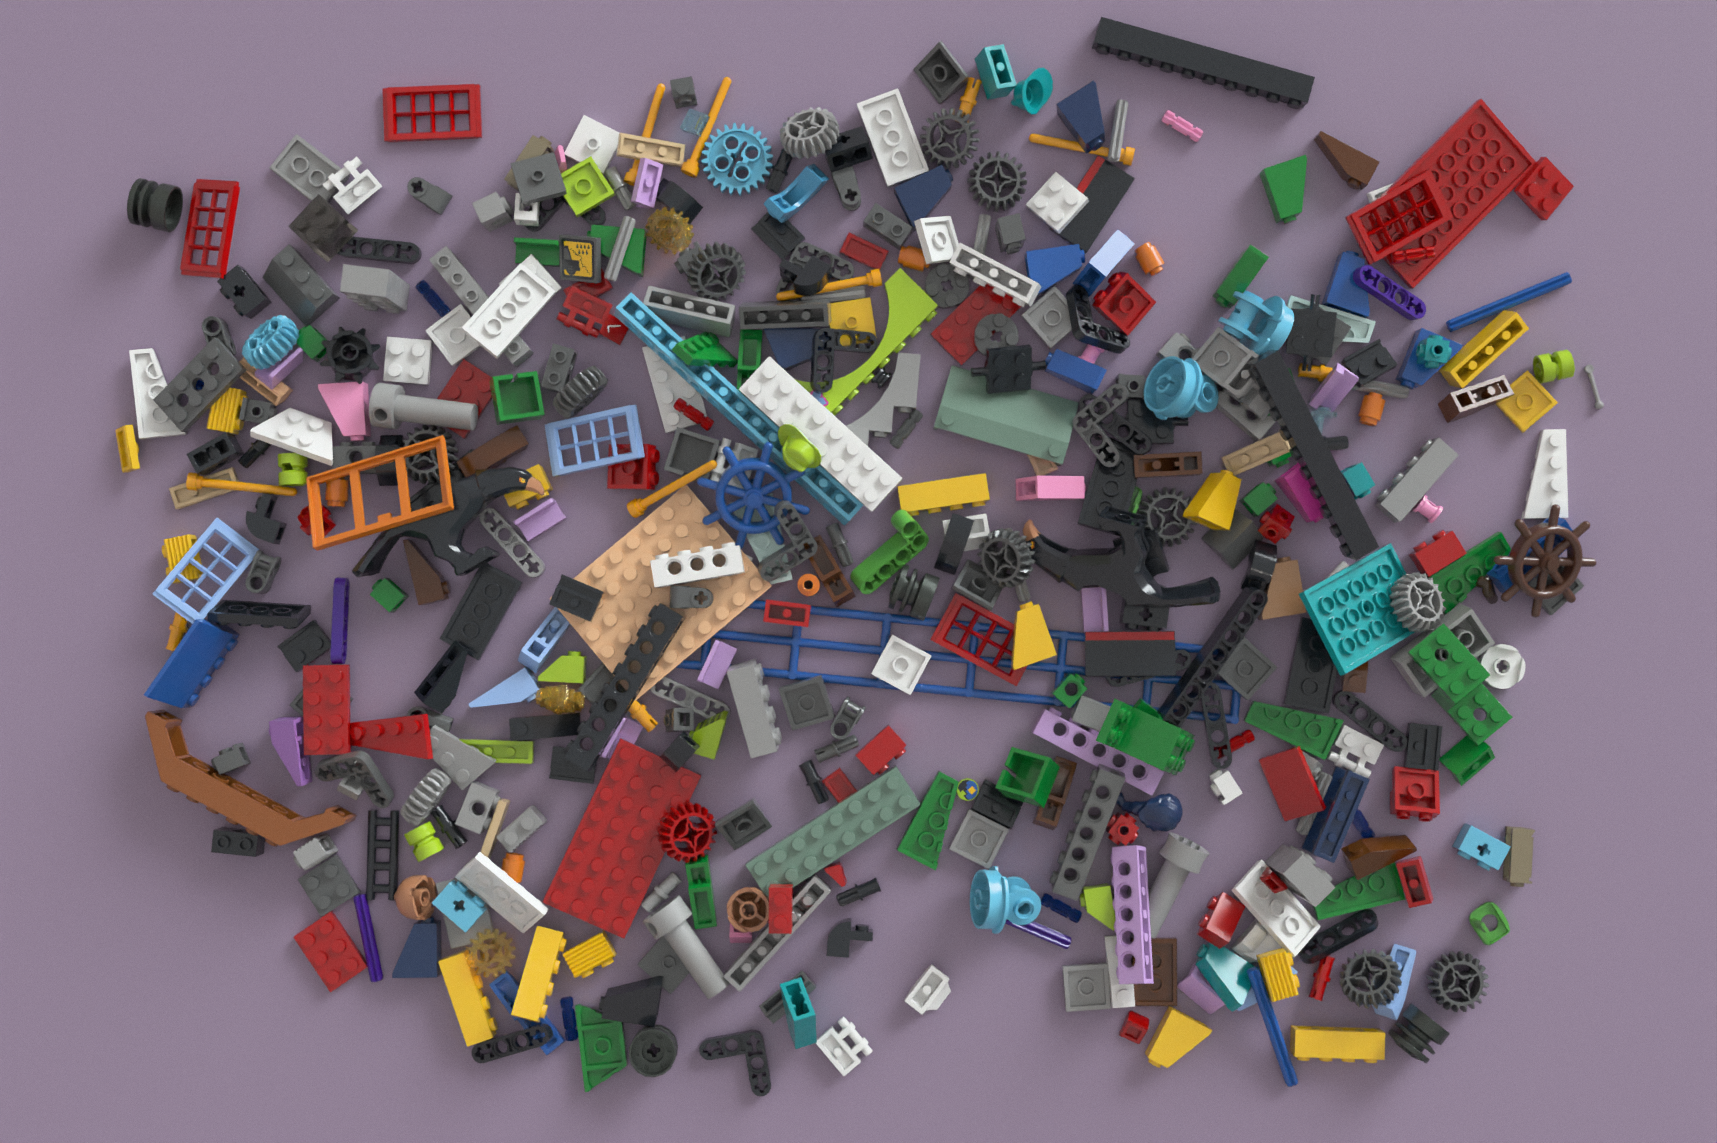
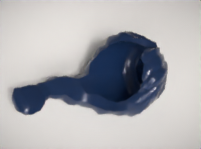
M1120 792L1116 802L1123 811L1138 816L1141 823L1154 832L1173 830L1181 821L1182 805L1179 799L1170 793L1157 795L1147 801L1131 802L1126 801L1123 793Z

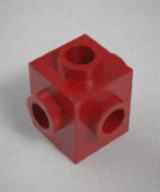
M321 504L325 537L336 524L330 517L332 514L330 510ZM308 505L301 510L297 518L302 524L300 526L301 530L310 536L311 524Z
M1276 504L1270 512L1266 511L1259 519L1261 525L1258 532L1276 544L1281 538L1285 540L1292 531L1290 526L1295 516L1279 504Z
M1119 812L1116 815L1113 814L1106 827V831L1110 833L1108 838L1117 845L1121 842L1124 845L1132 844L1139 835L1137 832L1139 827L1135 825L1137 820L1128 813H1125L1124 816ZM1122 826L1127 827V830L1124 834L1120 833V828Z

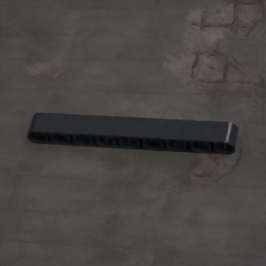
M1248 586L1241 591L1159 708L1158 712L1163 721L1176 727H1181L1266 606L1268 597L1264 591L1253 586ZM1256 593V600L1251 602V597ZM1244 612L1243 619L1238 621L1239 614ZM1231 630L1230 637L1225 639V634ZM1218 648V654L1212 658L1213 651ZM1205 667L1204 674L1199 676V671ZM1192 685V691L1186 694L1187 688ZM1180 704L1179 710L1173 713L1174 707Z

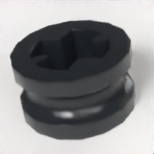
M883 367L871 382L873 384L877 383L880 389L892 374L887 373L886 368Z

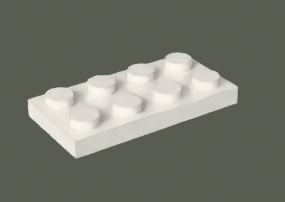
M898 88L857 103L859 114L887 188L929 171Z
M520 263L465 323L462 331L497 359L555 295V291Z
M648 346L642 347L665 433L674 432L677 427L685 429L699 425L683 415V412L680 413L674 409L673 406L676 400L681 398L687 402V405H692L707 417L702 395Z
M481 852L473 857L455 876L456 879L522 933H525L548 911V908L540 900L526 891L523 886L514 881L505 871L501 870Z
M1261 859L1251 867L1231 891L1276 942L1286 950V953L1290 952L1291 956L1295 957L1321 926L1288 889L1273 893L1260 880L1259 877L1268 867Z

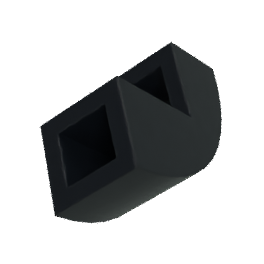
M952 514L935 562V569L955 575L974 520Z

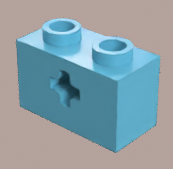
M1464 823L1452 847L1459 850L1457 854L1467 860H1470L1472 857L1478 860V866L1489 871L1490 868L1499 870L1511 846ZM1478 845L1484 848L1482 852L1477 849Z
M453 880L443 889L432 904L466 933L484 914L487 908L484 906L485 902L476 895L473 897L467 891L468 888L459 880L457 882ZM463 900L465 903L460 909L458 907L459 901Z

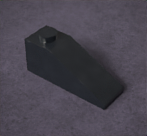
M457 640L452 643L414 692L422 703L441 714L456 696L468 653Z
M580 712L510 718L511 741L578 735L579 733L576 731L581 724Z

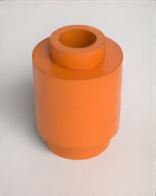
M1147 242L1134 250L1136 253L1135 258L1145 275L1150 273L1151 276H1154L1163 270L1162 266L1165 262L1155 245L1152 246L1150 242Z
M910 245L901 247L898 258L899 264H903L905 268L922 272L924 268H929L930 264H926L922 248Z
M1369 392V395L1363 396L1358 417H1360L1359 423L1377 426V422L1381 420L1386 400L1382 399L1381 394Z
M345 477L326 482L325 500H327V506L345 507V503L348 502L349 480H344Z
M805 574L798 580V590L805 596H813L820 589V581L813 574ZM806 581L813 583L811 589L805 588L804 584Z
M506 852L501 870L505 871L517 883H521L525 866L524 855Z

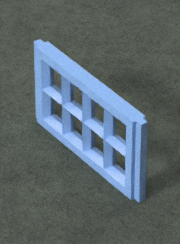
M637 405L623 406L545 424L553 477L645 457ZM625 415L628 431L614 434L612 418ZM607 419L610 435L596 438L594 422ZM589 423L592 439L578 442L576 426ZM571 427L574 443L560 446L558 430ZM629 436L631 452L618 455L615 438ZM611 440L613 456L600 459L597 442ZM592 444L595 460L582 462L579 446ZM575 448L577 464L564 466L561 450Z
M216 518L152 595L193 624L196 619H204L208 615V612L219 602L253 561L259 549L219 518ZM214 533H217L229 542L220 554L206 544ZM232 545L246 555L237 567L223 557ZM202 547L216 557L207 569L193 559ZM219 561L233 570L225 582L211 572ZM189 563L203 572L195 584L180 574ZM206 576L221 586L212 597L198 588ZM176 578L190 587L182 599L168 590V587ZM194 591L208 601L200 612H197L185 603Z

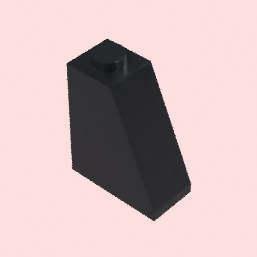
M663 976L608 988L606 995L601 996L599 1010H603L601 1019L655 1027L659 1012Z

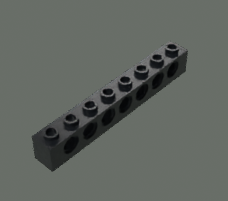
M662 603L658 606L654 605L648 615L650 617L647 625L643 624L636 634L639 638L635 644L631 643L625 651L626 659L622 664L619 662L612 673L615 675L611 683L607 682L600 692L603 696L599 702L595 701L589 709L590 717L587 721L583 720L576 731L579 733L575 741L571 740L565 748L567 754L564 758L587 772L591 771L685 620V617ZM658 622H662L665 626L664 632L660 635L654 632V625ZM646 641L651 642L653 645V649L649 654H645L642 651V645ZM635 660L641 665L638 673H633L630 670V664ZM621 680H626L629 684L628 690L624 693L618 689V684ZM609 699H614L617 703V707L613 712L606 708V703ZM598 718L603 719L605 722V727L602 731L596 730L594 726ZM586 737L590 738L593 742L590 750L584 749L582 745Z

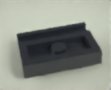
M768 212L751 228L781 260L785 259L799 243L805 240V237L788 220L781 223Z
M1380 339L1341 361L1347 370L1359 377L1356 383L1358 388L1389 372L1398 365L1386 347L1382 346Z
M562 574L549 604L592 622L604 592Z
M312 620L277 647L281 649L293 669L299 672L303 669V666L309 665L331 649V640L317 624V621Z
M1408 723L1404 767L1438 771L1442 726Z
M553 746L549 779L594 784L597 762L592 770L587 772L564 758L567 754L565 752L566 747Z
M985 779L971 810L1008 829H1012L1024 802L1005 797L995 788L996 784Z

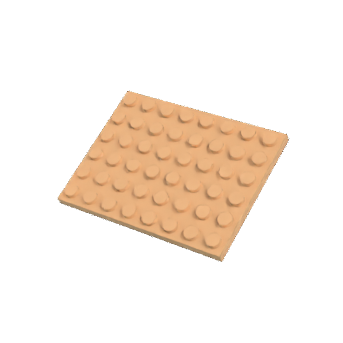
M687 485L678 490L573 578L604 592L592 622L557 608L611 673H613L619 662L622 664L626 659L625 651L631 643L635 644L639 638L636 634L643 624L647 625L650 617L648 615L654 605L658 606L662 603L667 607L670 606V586L654 587L650 561L656 560V555L668 554L669 557L678 556L677 552L691 550V553L700 552L699 548L713 546L714 550L722 548L721 544L735 542L718 521L709 525L703 524V518L711 513ZM742 550L745 573L673 585L709 589L714 597L713 603L707 608H670L685 617V620L635 701L772 587L768 581L760 576L757 567ZM717 555L714 558V565L716 567H722L726 562V558L723 555ZM699 558L693 560L691 564L694 571L701 570L704 565L702 559ZM674 562L670 565L669 570L671 574L676 575L680 573V563ZM703 592L700 596H697V600H700L701 604L708 599L707 596H704ZM662 622L654 625L655 634L660 635L664 632L665 626ZM646 641L642 645V651L645 654H649L653 649V645L651 642ZM637 660L633 661L630 664V670L633 673L640 671V663ZM621 680L619 683L627 691L629 688L628 682Z

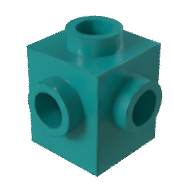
M1429 335V338L1420 341L1416 350L1417 364H1424L1426 368L1438 369L1439 366L1446 364L1450 360L1452 352L1451 347H1449L1450 341L1443 340V337L1438 335Z

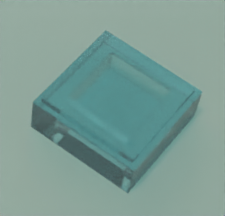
M689 108L680 129L701 137L710 117L705 113Z

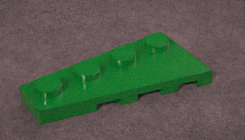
M703 332L683 340L672 349L688 366H703L706 364L709 367H714L717 363L720 367L728 365L734 368L738 363V360L719 343V338L712 332Z
M1502 532L1493 534L1466 551L1467 554L1427 577L1433 578V584H1438V590L1442 592L1441 597L1446 600L1443 603V606L1446 608L1443 611L1444 615L1468 597L1467 594L1475 586L1477 587L1476 582L1480 576L1485 577L1493 569L1496 556L1509 555L1511 548Z
M1252 701L1243 719L1244 722L1296 747L1300 746L1302 750L1323 760L1326 759L1344 721L1342 719Z
M938 770L920 803L921 805L918 807L896 848L897 851L935 871L959 784L957 780Z
M1395 862L1359 880L1352 876L1335 885V888L1313 908L1316 919L1321 920L1405 900Z

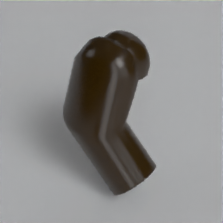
M1480 576L1476 582L1477 587L1482 588V593L1488 603H1496L1498 596L1495 592L1493 580L1489 577Z

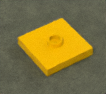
M870 297L831 303L832 321L830 328L870 332L876 336ZM841 335V345L844 347L850 345V338L847 335ZM867 337L862 341L856 340V344L871 343L867 341Z
M1527 370L1510 384L1514 395L1495 405L1523 433L1558 402Z

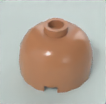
M413 875L403 880L398 886L394 900L399 912L406 918L426 920L431 917L435 907H432V902L437 897L436 885L431 877H426L427 875Z
M744 887L737 890L730 897L726 908L727 917L735 929L746 933L756 932L768 923L769 898L762 890L757 887Z

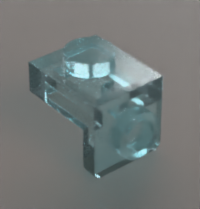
M1318 407V410L1311 412L1321 434L1324 418L1334 419L1337 417V412H1331V408Z

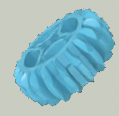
M274 316L270 320H266L265 323L260 324L249 335L242 348V355L255 369H267L271 365H275L279 360L281 361L293 349L292 346L297 343L299 337V330L294 322L286 316Z

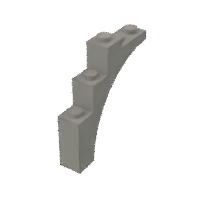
M898 353L895 372L880 400L865 415L846 425L867 446L869 433H873L874 437L886 438L887 434H891L894 408H897L900 413H911V410L916 409L920 354Z

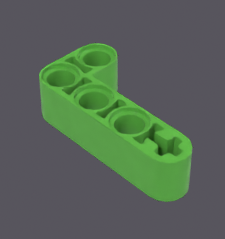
M898 510L893 514L891 524L897 533L851 572V581L863 594L874 592L927 546L929 542L928 535L907 511Z

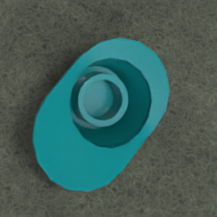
M1037 68L1028 78L1019 81L1014 88V98L1011 104L1021 110H1026L1031 115L1036 114L1052 94L1053 80L1050 72L1045 68Z

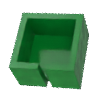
M537 371L517 373L514 378L513 374L493 376L489 381L497 425L538 420L545 415Z
M1011 747L1005 766L1016 777H1013L1007 770H1002L995 788L1005 797L1044 808L1060 766L1050 757Z

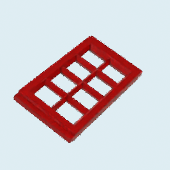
M480 84L382 88L385 142L482 138ZM468 93V109L454 110V94ZM434 94H448L449 110L435 111ZM410 95V112H396V96ZM415 95H429L430 111L416 112ZM454 114H468L469 130L455 131ZM430 115V132H416V116ZM435 115H449L450 131L436 132ZM411 116V133H397V117Z
M1427 170L1349 214L1345 219L1368 265H1371L1453 218V215L1431 170ZM1422 183L1429 198L1417 204L1410 189ZM1406 192L1412 208L1400 214L1393 199ZM1389 202L1396 217L1383 223L1377 208ZM1432 202L1439 217L1426 223L1419 208ZM1372 211L1379 227L1367 233L1360 218ZM1415 211L1422 226L1410 233L1403 217ZM1399 221L1405 236L1393 242L1386 227ZM1382 230L1389 245L1376 251L1370 236Z
M196 179V183L193 186L180 265L181 275L224 279L227 271L240 192L239 182ZM203 192L212 193L210 207L201 206ZM219 193L228 194L226 208L217 207ZM200 211L209 212L207 226L198 225ZM216 212L225 213L223 227L214 226ZM197 230L206 231L204 245L195 244ZM213 231L222 232L220 246L211 245ZM194 249L203 250L201 264L192 263ZM210 251H219L217 265H207Z
M955 593L930 640L1016 687L1027 666L1016 670L1011 669L1010 673H1007L997 667L1004 652L1012 656V651L1007 649V646L1014 635V624ZM963 606L976 612L968 627L955 621ZM980 615L992 621L985 636L972 630ZM997 624L1010 631L1002 646L990 640ZM952 625L965 630L958 646L945 639ZM970 634L983 640L975 655L962 648ZM987 643L1000 649L992 664L979 658Z

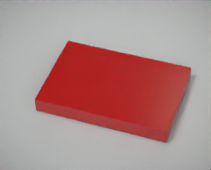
M1300 746L1259 759L1284 821L1326 809Z

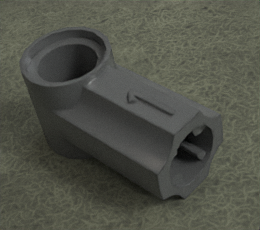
M424 706L413 707L407 713V716H412L416 710H420L423 714H428L430 729L436 725L447 732L450 731L454 720L452 717L429 710Z

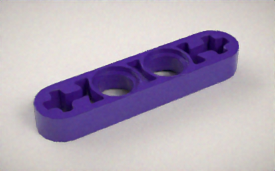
M1364 265L1356 268L1353 272V280L1357 286L1408 320L1420 319L1426 314V306L1421 299L1372 266ZM1379 281L1384 284L1385 290L1383 293L1378 289ZM1396 293L1401 296L1400 304L1395 301Z
M336 577L334 580L330 652L332 664H345L347 657L350 593L348 578Z

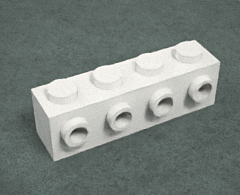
M959 243L949 262L955 267L954 272L964 277L966 274L973 276L975 283L983 287L986 284L994 287L993 292L1002 297L1005 294L1013 297L1012 302L1021 307H1024L1025 304L1031 307L1041 289L1039 283L962 243Z

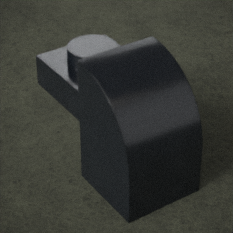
M663 178L659 183L656 201L666 206L679 219L690 225L703 207L673 181Z
M813 255L803 269L786 259H783L779 265L782 279L787 283H793L794 293L802 296H810L820 292L832 277L831 265Z
M381 435L379 445L375 447V456L403 447V435ZM395 461L375 467L380 486H398Z
M263 493L257 499L255 505L256 513L246 512V525L249 531L258 539L280 545L287 524L271 518L278 497Z
M1255 540L1248 556V568L1241 582L1242 590L1248 586H1253L1264 591L1267 583H1270L1277 559V545Z
M683 731L663 752L660 758L677 772L700 746Z
M852 918L838 921L829 932L826 956L849 958L850 940L873 941V929H869V925L856 924L855 928L851 927Z

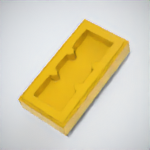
M124 425L116 429L115 432L122 472L128 473L140 469L138 459L139 446L135 441L133 425Z

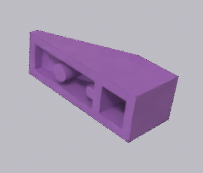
M303 716L280 717L269 721V735L271 736L272 745L296 785L303 786L312 782L310 756L304 755Z

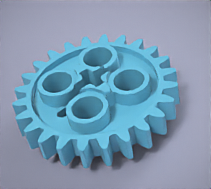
M733 123L732 129L724 125V132L717 128V137L710 134L712 143H704L705 147L709 150L702 151V155L707 158L701 160L703 165H708L703 171L704 173H711L707 177L708 181L715 180L713 183L714 188L721 185L722 193L729 189L730 196L733 195L735 190L738 191L739 196L742 195V190H746L750 194L751 187L759 190L757 183L765 184L763 176L770 177V173L766 169L773 167L772 163L767 162L773 159L772 154H767L772 150L771 146H764L768 142L767 138L760 140L761 131L754 134V127L751 126L749 130H746L745 123L741 125L740 129H737L736 123ZM734 140L738 142V146L735 149H728L726 147L729 141ZM747 142V145L741 152L742 162L737 161L732 176L728 177V174L734 166L733 157L738 158L743 143ZM750 150L758 152V156L754 159H749L746 154ZM725 160L729 164L727 168L719 169L717 167L718 162ZM740 170H746L749 174L746 178L740 179L737 177V173Z

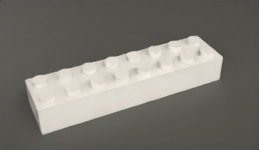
M770 356L739 388V391L779 428L784 424H790L800 430L819 450L821 455L820 466L870 512H873L902 480L900 475Z

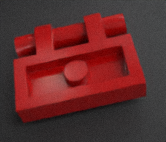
M571 285L562 305L570 309L568 315L559 311L556 320L563 322V325L568 328L571 326L582 331L581 334L587 337L590 335L597 338L600 330L594 328L593 325L595 322L603 325L613 305ZM576 314L587 317V322L583 323L575 319Z

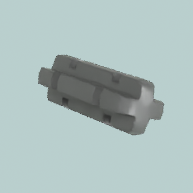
M913 409L909 414V419L906 418L896 432L897 435H894L890 440V444L899 449L904 443L903 440H906L916 427V423H919L922 419L923 414Z

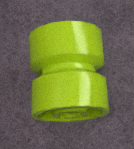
M1566 349L1553 352L1552 355L1546 353L1534 356L1533 371L1536 380L1542 384L1552 382L1555 378L1562 380L1573 377L1575 365L1570 351Z
M297 453L278 454V467L282 469L278 473L279 486H306L308 472L304 468L308 466V457Z
M430 821L404 834L409 846H414L412 852L418 862L444 849L439 837H434L436 831Z

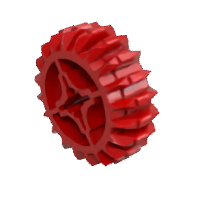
M686 802L685 806L682 803H678V809L670 807L671 814H664L666 821L659 822L663 829L657 830L658 834L661 835L658 841L663 844L661 849L667 852V856L670 858L674 857L678 862L682 860L688 863L690 858L693 861H697V855L705 857L703 851L705 849L711 851L709 844L716 843L712 836L718 834L713 829L716 827L715 821H713V814L708 813V809L701 807L698 803L693 805L691 802ZM696 816L700 819L701 823H692L689 817ZM683 841V843H685L687 847L678 848L675 846L674 842Z

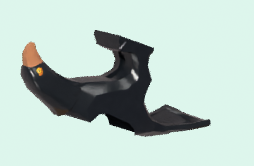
M521 468L476 469L474 474L454 483V494L452 495L454 510L382 531L353 568L352 572L356 577L372 576L380 573L387 556L401 537H413L427 541L434 556L449 562L454 568L456 576H465L500 556L498 551L488 546L479 548L474 554L467 552L462 546L466 529L483 512L487 505L496 498L515 491H531L544 495L543 485L530 472Z
M1106 506L1098 517L1101 529L1117 531L1122 539V543L1114 548L1080 550L1067 548L1042 535L1036 529L1032 520L1029 519L1024 525L1023 534L1027 536L1025 542L1032 543L1029 549L1035 552L1031 556L1036 561L1034 564L1058 583L1064 582L1077 591H1080L1085 585H1098L1119 594L1126 600L1128 606L1151 608L1208 605L1220 600V586L1213 576L1175 587H1166L1156 582L1145 566L1150 546L1144 535V526L1147 522V517L1111 506Z

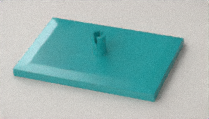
M1391 543L1299 593L1340 676L1350 672L1415 633L1414 631L1410 632L1407 627L1403 628L1402 622L1397 621L1398 616L1392 614L1394 607L1390 604L1393 600L1389 597L1393 593L1391 588L1395 585V581L1407 573Z

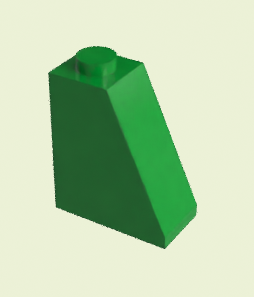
M1306 155L1264 168L1259 173L1276 223L1282 221L1284 224L1297 220L1296 217L1302 212L1307 166Z
M592 225L591 231L587 232L589 237L601 238V256L610 260L620 227ZM634 228L621 267L639 277H643L647 232L645 229Z
M1250 244L1241 253L1213 294V297L1216 298L1215 302L1224 308H1232L1238 301L1233 296L1234 292L1237 291L1243 294L1269 257Z

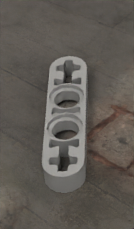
M493 508L484 509L479 519L485 529L526 575L533 578L540 577L545 571L543 561L499 511ZM487 513L495 514L493 519L496 521V523L500 524L501 521L503 522V524L498 526L495 529V531H493L492 528H495L496 526L492 522L486 523L485 521L487 520ZM503 528H507L511 532V537L507 541H502L499 537V532ZM517 545L525 547L526 552L524 556H515L514 548ZM530 554L533 557L529 558V560L533 564L539 563V566L537 567L539 570L538 573L534 571H529L531 569V566L528 564V562H525L524 565L521 563L522 561L526 560L530 556Z
M666 676L662 679L664 680L663 685L670 687V683L674 684L669 696L665 695L668 690L660 689L657 691L656 685L650 689L655 695L684 708H694L695 713L706 718L717 714L712 710L710 715L706 713L711 701L715 702L712 707L719 709L722 706L725 711H729L727 719L731 714L730 707L726 703ZM677 688H683L686 691L684 700L679 701L675 699L674 691ZM697 697H703L706 700V707L702 710L694 706V700Z

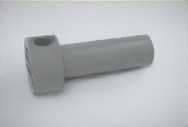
M377 383L370 397L369 418L374 427L395 430L400 427L402 422L473 431L478 421V406L471 403L405 395V390L401 385Z
M1173 832L1168 833L1167 841L1159 851L1166 859L1148 892L1151 938L1157 937L1190 872L1199 874L1202 863L1210 854L1195 842Z
M677 895L652 912L642 922L655 940L662 936L665 937L707 999H710L725 989L730 983L723 977L724 974L686 921L692 912L681 896Z

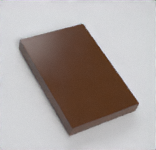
M1151 938L1154 984H1134L1135 1006H1177V938ZM1134 956L1131 958L1132 966L1135 964Z

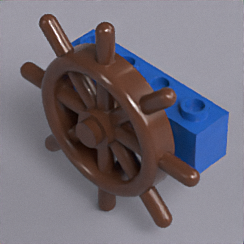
M1557 504L1552 505L1550 515L1543 523L1530 528L1526 526L1522 519H1517L1514 524L1521 535L1514 543L1508 556H1496L1494 558L1495 565L1487 573L1499 592L1503 593L1501 595L1502 601H1509L1519 592L1534 598L1531 609L1533 617L1540 616L1543 599H1550L1563 594L1569 603L1575 602L1576 597L1569 587L1576 580L1581 567H1594L1597 563L1594 558H1583L1582 547L1578 540L1590 528V523L1583 521L1572 530L1567 521L1559 517L1560 506ZM1567 549V557H1559ZM1565 566L1562 573L1560 574L1557 570L1558 567ZM1549 574L1553 582L1549 585H1546L1547 576ZM1538 576L1536 587L1529 586L1528 584Z

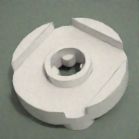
M1496 644L1481 654L1479 663L1490 674L1485 680L1489 686L1507 689L1523 678L1525 661L1518 653L1519 651L1513 646ZM1503 660V664L1507 665L1506 670L1503 669L1500 673L1496 666L1497 663Z

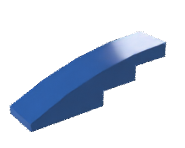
M505 971L490 983L489 986L511 1015L520 984L508 971ZM512 1016L515 1021L518 1020L524 1029L538 1024H547L551 1027L553 1031L552 1040L540 1046L546 1056L566 1041L547 1016L544 1019L541 1018L539 1023ZM539 1032L533 1035V1038L545 1037V1033Z

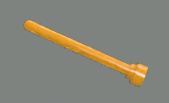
M729 77L723 78L690 159L683 162L680 171L685 175L697 178L700 170L698 161L705 147L704 143L708 140L730 87L731 79Z
M660 83L656 87L641 137H651L665 91L664 84ZM634 159L632 169L630 168L625 174L623 181L631 186L635 185L640 160Z
M1039 134L1029 135V141L1032 143L1085 152L1080 144L1075 141ZM1100 147L1098 150H1092L1089 153L1108 157L1109 148ZM1121 148L1119 161L1123 162V165H1132L1135 148Z
M879 268L873 269L866 273L865 276L827 283L816 294L866 284L873 286V288L882 286ZM794 290L779 292L776 295L778 301L805 297L795 294Z
M711 460L644 499L635 498L627 503L628 512L632 517L638 518L645 513V510L651 504L715 469L717 462Z
M189 472L186 480L187 490L197 491L203 487L285 496L297 495V489L294 487L208 479L194 472Z

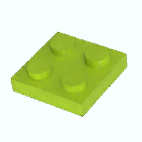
M591 156L561 173L567 192L563 197L577 218L615 196L614 191Z

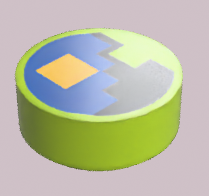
M971 778L960 780L957 787L958 796L965 801L975 799L979 793L978 784Z

